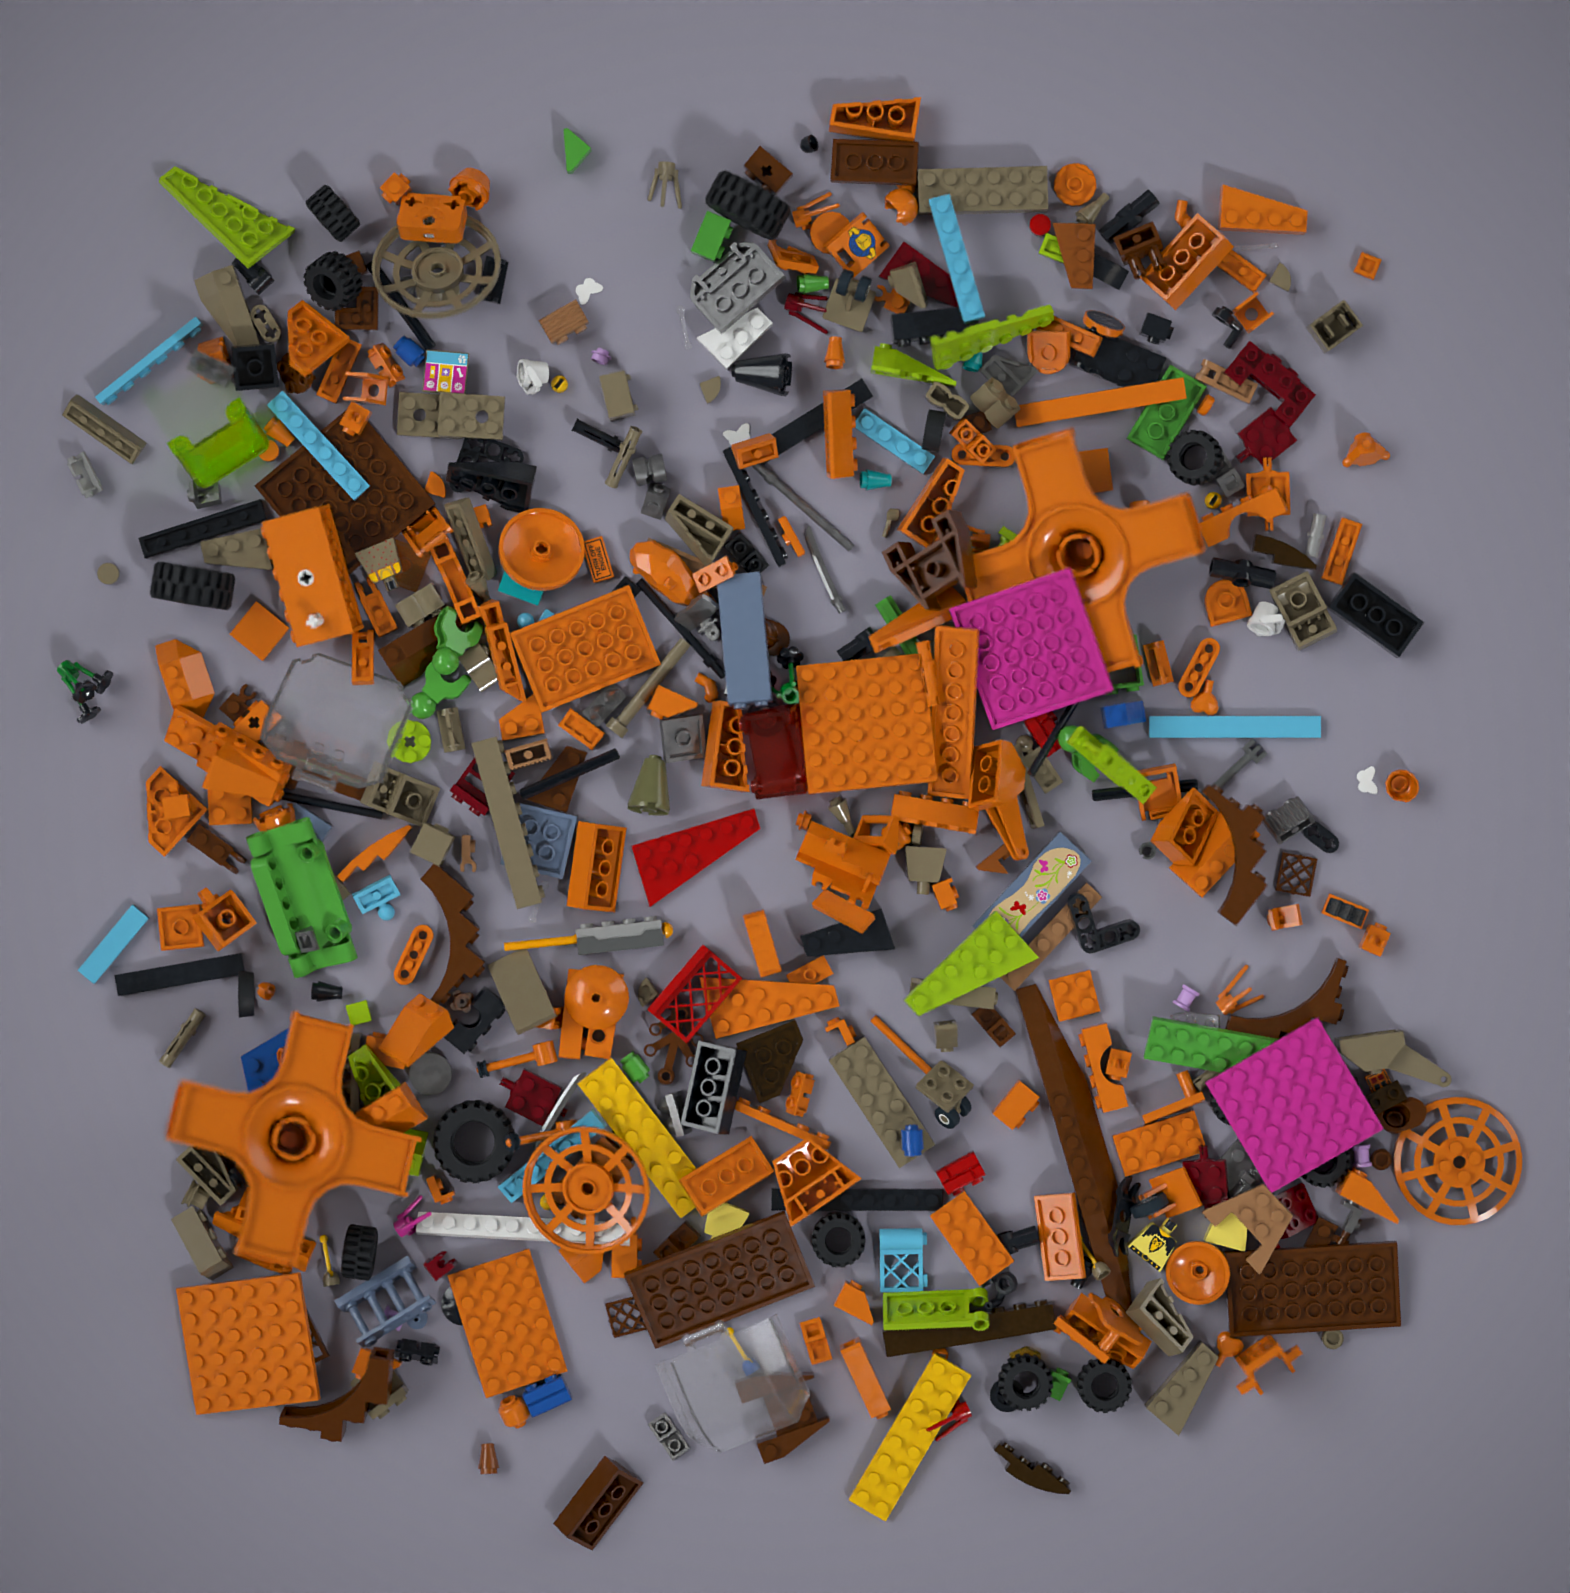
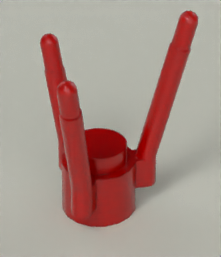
M958 1399L951 1410L952 1416L926 1429L927 1432H930L953 1420L957 1421L937 1436L935 1441L941 1440L961 1424L968 1422V1418L972 1417L966 1401L960 1403Z

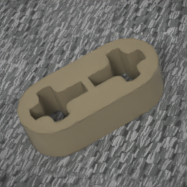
M264 305L254 306L250 316L262 337L269 343L279 341L282 331L269 309ZM258 309L266 311L264 314L265 323L260 318H255ZM268 324L273 330L277 329L275 338L266 336L268 330L265 326Z

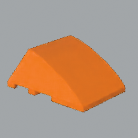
M809 1137L772 1161L790 1227L810 1216L862 1179Z

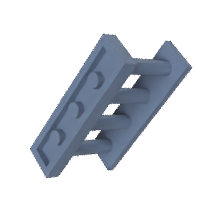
M409 1256L402 1258L370 1278L369 1281H365L334 1300L340 1310L344 1313L346 1311L350 1312L362 1334L361 1337L356 1339V1342L363 1348L373 1346L379 1338L416 1315L428 1312L436 1304L434 1298L430 1295L424 1297L412 1275L413 1270L417 1266ZM401 1277L406 1280L417 1300L416 1303L408 1308L405 1307L394 1287L395 1281ZM382 1289L387 1290L399 1312L390 1319H387L375 1297L376 1293ZM364 1300H368L380 1322L379 1326L370 1331L357 1308L358 1304Z

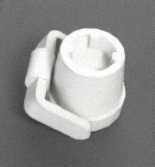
M528 359L519 360L516 378L527 395L536 394L540 391L542 384L548 382L549 367L547 362L531 361Z
M1259 602L1248 620L1247 627L1256 633L1257 636H1272L1281 632L1285 620L1282 614H1278V608L1274 604Z

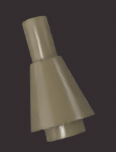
M1103 193L1096 201L1075 213L1076 221L1079 224H1093L1101 207L1110 197Z
M483 571L471 572L465 583L485 603L491 599L488 594L485 573Z
M838 796L830 800V805L827 808L843 824L848 835L854 834L856 830L850 820L847 799Z

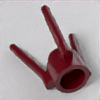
M797 292L795 294L789 293L784 309L789 311V315L797 317L824 334H828L826 329L798 313V311L802 312L803 307L827 312L826 308L805 303L804 299L826 301L828 297Z

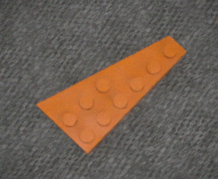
M700 976V983L702 988H704L703 976ZM706 977L707 987L719 986V978ZM721 978L722 986H730L736 979ZM742 979L711 1015L710 1020L715 1038L718 1039L839 1007L840 1003L835 985ZM719 989L707 990L708 1002L718 1001L720 998ZM708 1005V1009L710 1010L713 1005Z

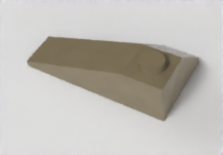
M233 265L212 271L194 280L201 302L234 346L260 344L236 268Z

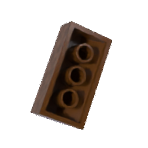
M604 1456L553 1524L568 1539L593 1550L644 1482L618 1462Z

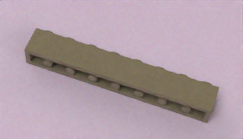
M492 737L471 743L516 908L521 909L543 903L542 898L545 897L543 886H538L536 877H540L536 864L532 865L530 858L534 856L531 843L526 844L525 836L528 835L526 824H521L519 815H522L519 802L515 803L513 796L517 794L514 781L509 782L507 774L511 773L508 761H504L502 753L505 752L503 741H498L497 737Z

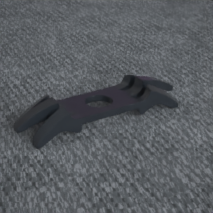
M1132 1176L1125 1177L1115 1192L1117 1194V1203L1112 1229L1108 1233V1240L1115 1257H1119V1247L1123 1255L1129 1256L1127 1242L1131 1236L1128 1234L1132 1215L1130 1208L1136 1204V1193L1141 1187V1183L1136 1182L1129 1190ZM1122 1210L1126 1214L1124 1222L1120 1220V1212Z

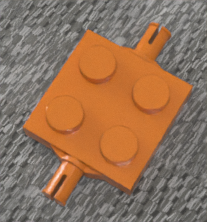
M1263 457L1262 471L1246 473L1247 495L1252 494L1255 497L1261 494L1259 490L1269 485L1272 488L1278 486L1288 507V511L1280 515H1291L1289 471L1277 472L1272 470V457H1268V466L1267 457ZM1247 512V516L1262 517L1257 513ZM1273 518L1265 519V531H1269V522L1270 531H1273Z

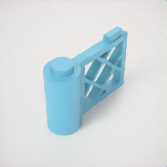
M922 1228L879 1229L880 1292L923 1291V1287H927V1274H923V1245H927V1232H923ZM909 1254H918V1262L913 1267L904 1261ZM884 1255H894L898 1261L890 1268L884 1262ZM901 1262L909 1269L902 1278L893 1271ZM890 1273L899 1280L894 1286H885L884 1279ZM913 1273L919 1278V1286H909L904 1280Z

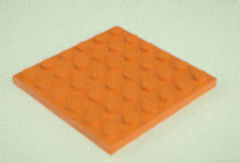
M918 654L796 666L809 795L937 782L930 706L928 707L926 702L921 668L918 667Z
M301 1272L185 1286L176 1289L196 1415L319 1401L321 1399Z

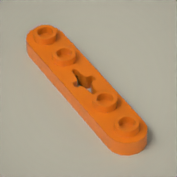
M742 1097L736 1100L735 1110L804 1140L809 1137L823 1149L829 1150L832 1143L828 1140L830 1136L819 1131L817 1134L809 1132L810 1127L798 1123L796 1126L770 1114L771 1110L759 1105L758 1109L750 1106L751 1101Z

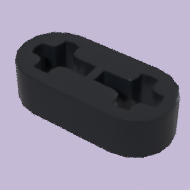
M1316 821L1310 827L1316 825V832L1320 834L1319 837L1314 834L1309 836L1307 828L1302 830L1303 836L1325 853H1333L1339 847L1338 838ZM1322 837L1327 840L1332 838L1334 840L1332 842L1335 845L1334 848L1329 847L1326 849V843L1321 840Z

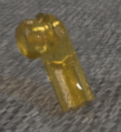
M1024 1346L1009 1353L1012 1359L1015 1358L1016 1354L1023 1356L1024 1353H1029V1356L1036 1355L1041 1360V1354L1029 1346Z

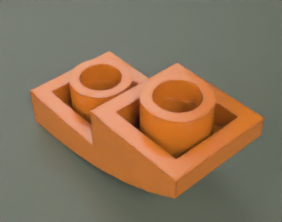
M964 417L949 432L981 464L997 449Z

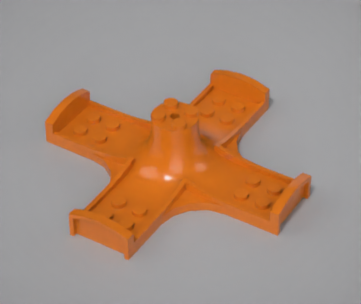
M1074 427L1013 445V452L1027 495V519L1024 528L1014 540L1001 546L973 553L977 587L964 588L968 602L1071 567L1108 673L1131 666L1140 667L1144 664L1142 655L1138 653L1127 616L1126 595L1130 584L1139 573L1157 565L1203 553L1206 550L1198 516L1189 491L1134 508H1118L1104 503L1092 492L1074 438L1076 436Z
M299 1011L291 1012V1023L281 1064L275 1077L263 1088L246 1093L231 1092L199 1083L179 1080L165 1135L166 1141L219 1152L232 1158L244 1171L249 1191L238 1243L235 1245L233 1253L289 1267L297 1266L310 1211L315 1201L328 1189L339 1185H357L395 1194L400 1197H408L409 1193L405 1192L412 1158L416 1143L421 1142L422 1139L421 1137L372 1126L354 1116L347 1108L341 1093L342 1073L354 1025H343L299 1014Z

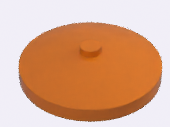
M533 508L517 514L506 524L500 536L498 553L503 569L516 583L528 589L548 591L566 585L577 575L583 563L585 545L579 528L569 517L556 510Z

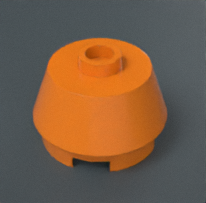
M465 168L450 180L448 191L451 192L452 196H461L462 200H465L466 206L475 207L477 211L483 208L489 201L490 180L482 171L475 168Z

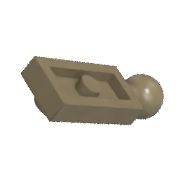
M1021 735L1017 738L1016 744H1020L1022 752L1027 754L1024 756V759L1029 769L1041 748L1039 746L1033 749L1031 737ZM1046 757L1034 777L1045 794L1063 783Z

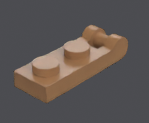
M1203 359L1200 373H1197L1194 379L1242 402L1250 403L1258 386L1257 383L1246 379L1239 387L1231 378L1223 374L1226 370L1225 368ZM1210 370L1216 372L1213 379L1207 377Z

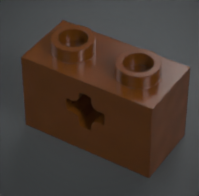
M761 146L743 165L746 170L744 172L746 176L753 181L757 179L762 183L760 187L775 195L793 177L791 171ZM764 168L765 170H767L768 168H770L771 176H762V169Z

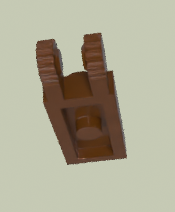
M198 824L187 840L192 846L236 875L239 870L226 861L228 857L232 855L243 864L247 861L246 858L234 850L235 848L201 824Z

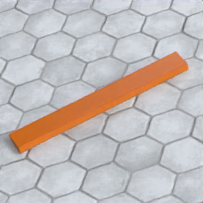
M1180 377L1019 404L1020 410L1015 414L1016 426L1021 427L1187 399L1184 378Z

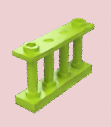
M1079 725L1067 740L1070 746L1113 783L1125 788L1142 804L1146 802L1157 788L1107 744L1103 745L1082 726Z

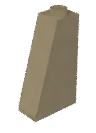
M911 977L909 993L924 979ZM980 986L945 1004L994 1009V1005L998 1001V993L994 987Z

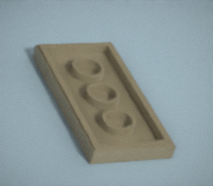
M528 949L517 950L487 965L518 1035L557 1016Z

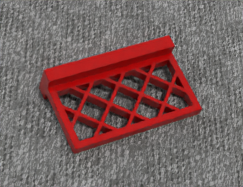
M702 945L647 1010L685 1043H688L743 978L706 946ZM711 957L717 961L718 971L706 972L705 963ZM721 966L724 967L727 971H721ZM703 967V973H698L699 970ZM730 973L736 980L730 986H722L721 974ZM718 974L719 986L707 987L706 975ZM703 975L704 988L692 989L691 980L693 977ZM689 983V989H684ZM719 989L720 998L718 1001L708 1002L707 990ZM704 990L705 1003L693 1004L692 991ZM681 992H689L690 1004L678 1005L677 996ZM675 1000V1005L669 1006ZM708 1005H713L712 1008L709 1010ZM693 1006H705L706 1015L703 1018L694 1019ZM690 1007L691 1019L679 1020L678 1008ZM675 1008L676 1020L667 1021L661 1015L666 1009ZM700 1021L696 1026L694 1025V1022ZM691 1022L692 1031L687 1037L680 1032L679 1023ZM670 1023H676L677 1029Z

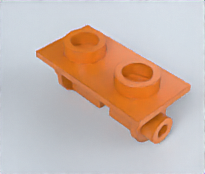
M384 343L376 344L367 351L369 354L367 357L375 369H378L380 366L384 368L378 374L388 377L389 388L395 386L396 382L406 379L402 368L396 364L390 349Z
M727 556L696 571L692 575L699 593L701 594L735 576L734 573L738 567L735 562H729Z
M1164 640L1143 645L1153 687L1174 682Z
M796 1070L791 1080L792 1089L790 1096L786 1100L785 1112L801 1117L804 1116V1113H807L810 1098L803 1097L804 1093H812L815 1082L813 1079L814 1075Z

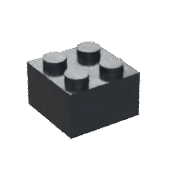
M274 343L231 346L233 367L236 368L234 371L236 391L279 387Z

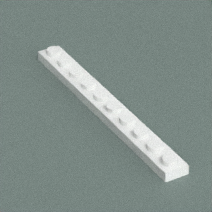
M418 1212V1217L428 1212ZM432 1212L431 1216L417 1223L416 1227L417 1235L551 1242L535 1227L530 1217ZM541 1218L546 1225L552 1220L551 1218ZM573 1220L586 1225V1220ZM595 1221V1225L602 1224L607 1221ZM562 1222L553 1231L567 1241L586 1243V1232L572 1229ZM617 1222L606 1230L595 1232L594 1244L611 1242L626 1232ZM630 1238L622 1245L630 1246Z

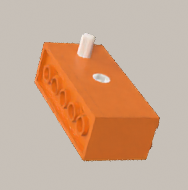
M330 504L262 522V536L264 539H267L269 546L267 554L274 564L273 575L275 580L279 582V596L281 601L285 603V618L287 622H290L292 628L290 635L293 643H296L297 647L363 629V622Z

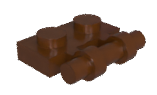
M1318 1216L1317 1222L1310 1231L1303 1247L1329 1245L1331 1240L1337 1244H1349L1348 1239L1351 1233L1343 1230L1341 1236L1336 1235L1335 1232L1338 1226Z

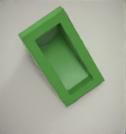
M564 128L567 173L573 174L592 150L572 131Z

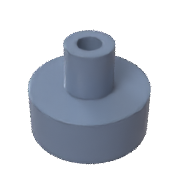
M427 1312L416 1315L408 1320L407 1324L413 1329L423 1328L428 1322Z

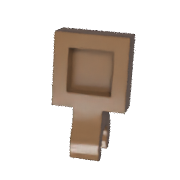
M462 835L461 872L465 871L464 867L467 863L472 865V872L477 870L476 862L471 859L472 853L476 851V840H472V835Z

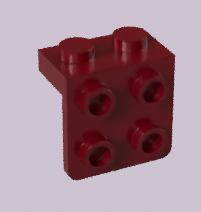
M1303 1183L1296 1184L1275 1195L1293 1215L1280 1239L1289 1238L1317 1222L1318 1215Z

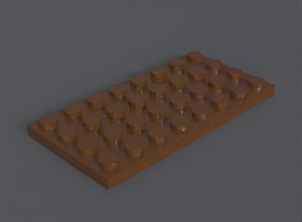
M785 1210L624 1273L655 1349L815 1287L796 1237L790 1227Z
M1397 1241L1275 1248L1260 1274L1246 1261V1258L1255 1250H1245V1252L1225 1251V1257L1230 1267V1280L1227 1286L1230 1337L1401 1326Z

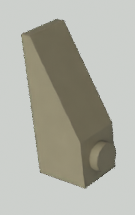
M956 1021L933 1022L936 1049H941V1052L954 1051L953 1047H958Z

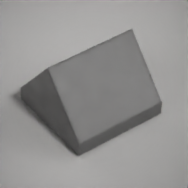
M312 926L295 932L301 953L320 949Z

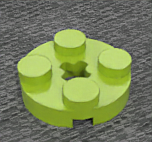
M407 720L398 723L392 729L388 744L391 753L398 760L413 763L421 761L428 755L432 740L430 732L425 725L418 721ZM414 736L415 746L412 747L410 745L406 747L405 738Z

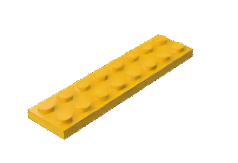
M610 1057L577 1084L615 1134L627 1142L638 1154L648 1177L678 1216L682 1218L692 1211L695 1206L681 1186L679 1179L697 1168L612 1057Z
M934 1352L850 1495L849 1501L886 1522L941 1427L927 1432L926 1429L947 1418L972 1376L971 1373Z

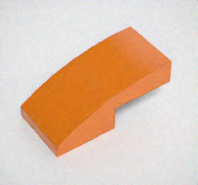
M817 1317L800 1322L812 1366L833 1360L821 1318Z

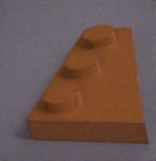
M1053 223L1071 289H1093L1096 224Z

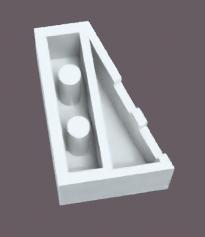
M755 308L743 315L722 335L715 328L697 337V341L728 370L773 323L758 308Z

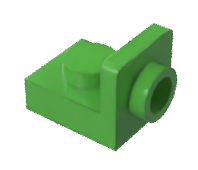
M1059 1367L1056 1370L1051 1368L1053 1388L1051 1389L1052 1394L1050 1397L1060 1401L1072 1379L1068 1376L1069 1372Z

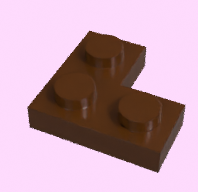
M361 286L362 291L356 298V308H342L335 311V326L340 330H378L379 293L376 287Z

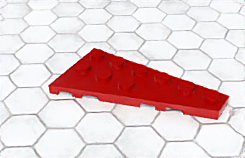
M753 808L632 845L631 847L649 906L651 907L760 830L755 809Z

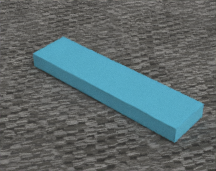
M132 905L77 971L95 984L149 920V917L135 905Z

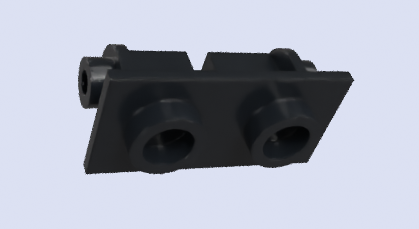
M402 1338V1340L397 1341L396 1348L400 1350L395 1349V1357H398L399 1360L404 1362L416 1360L420 1361L423 1365L429 1366L433 1363L438 1364V1356L435 1355H439L440 1347L436 1346V1344L421 1342L420 1349H416L417 1341Z

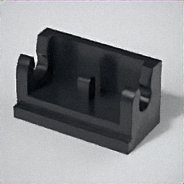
M486 256L482 276L493 277L495 259ZM501 259V268L497 282L482 301L501 304L509 264L506 260ZM481 284V285H480L479 294H480L488 285H486V284Z

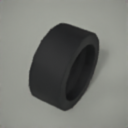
M929 409L922 449L939 451L946 412Z

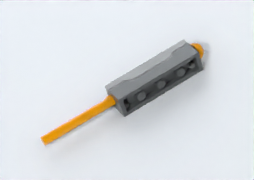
M657 916L644 917V921L636 922L635 918L623 919V924L615 925L614 921L601 922L602 926L593 927V923L580 924V928L576 929V934L573 936L505 942L504 951L577 944L578 955L664 946V935L666 938H669L673 934V927L668 922L662 923V919L657 920Z

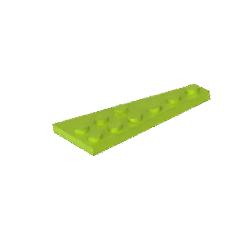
M176 166L159 178V183L248 269L295 232V228L279 223L278 219L272 216L270 218L258 212L257 208L230 194L225 195L217 191L218 188L198 181L197 177Z
M1049 304L1028 310L1021 317L1013 314L1008 316L1007 320L1003 322L995 319L967 327L960 334L952 331L947 333L946 338L938 339L937 336L931 337L932 358L936 371L948 369L954 363L961 360L967 361L979 352H988L993 346L1000 343L1006 344L1019 335H1027L1037 327L1048 326L1054 320V311Z
M994 911L915 987L903 1001L917 1016H920L1039 957L997 911Z

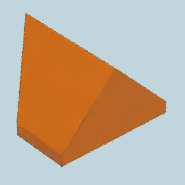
M563 1248L558 1250L584 1284L602 1269L604 1252L582 1254Z

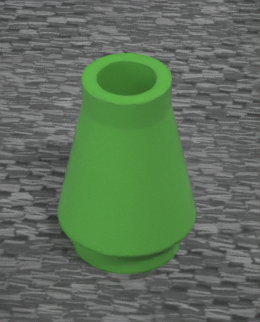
M803 273L797 276L798 293L808 294L829 288L828 276Z

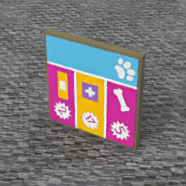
M426 350L422 392L466 394L469 353Z

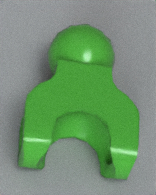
M450 606L441 610L434 625V632L438 639L436 647L438 651L433 655L432 664L438 673L444 675L455 672L459 666V656L463 655L466 648L473 647L479 642L483 631V625L478 621L468 624L464 632L460 631L455 623L457 612Z
M431 662L425 671L426 684L421 689L422 692L412 696L409 702L410 712L419 719L429 718L434 714L436 704L439 705L445 699L452 700L460 697L471 683L472 678L469 675H462L457 681L448 683L442 679L441 674L434 669Z
M1073 725L1064 727L1058 735V743L1063 750L1071 753L1072 767L1095 783L1100 776L1095 770V766L1067 743V740L1078 727ZM1092 734L1103 745L1107 744L1116 753L1119 751L1113 743L1100 734Z

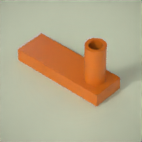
M1188 1070L1176 1074L1185 1098L1142 1115L1145 1125L1205 1101L1202 1091L1197 1093Z
M1062 1315L1053 1323L1104 1364L1111 1356L1109 1353L1110 1349L1121 1337L1109 1330L1099 1344H1097Z

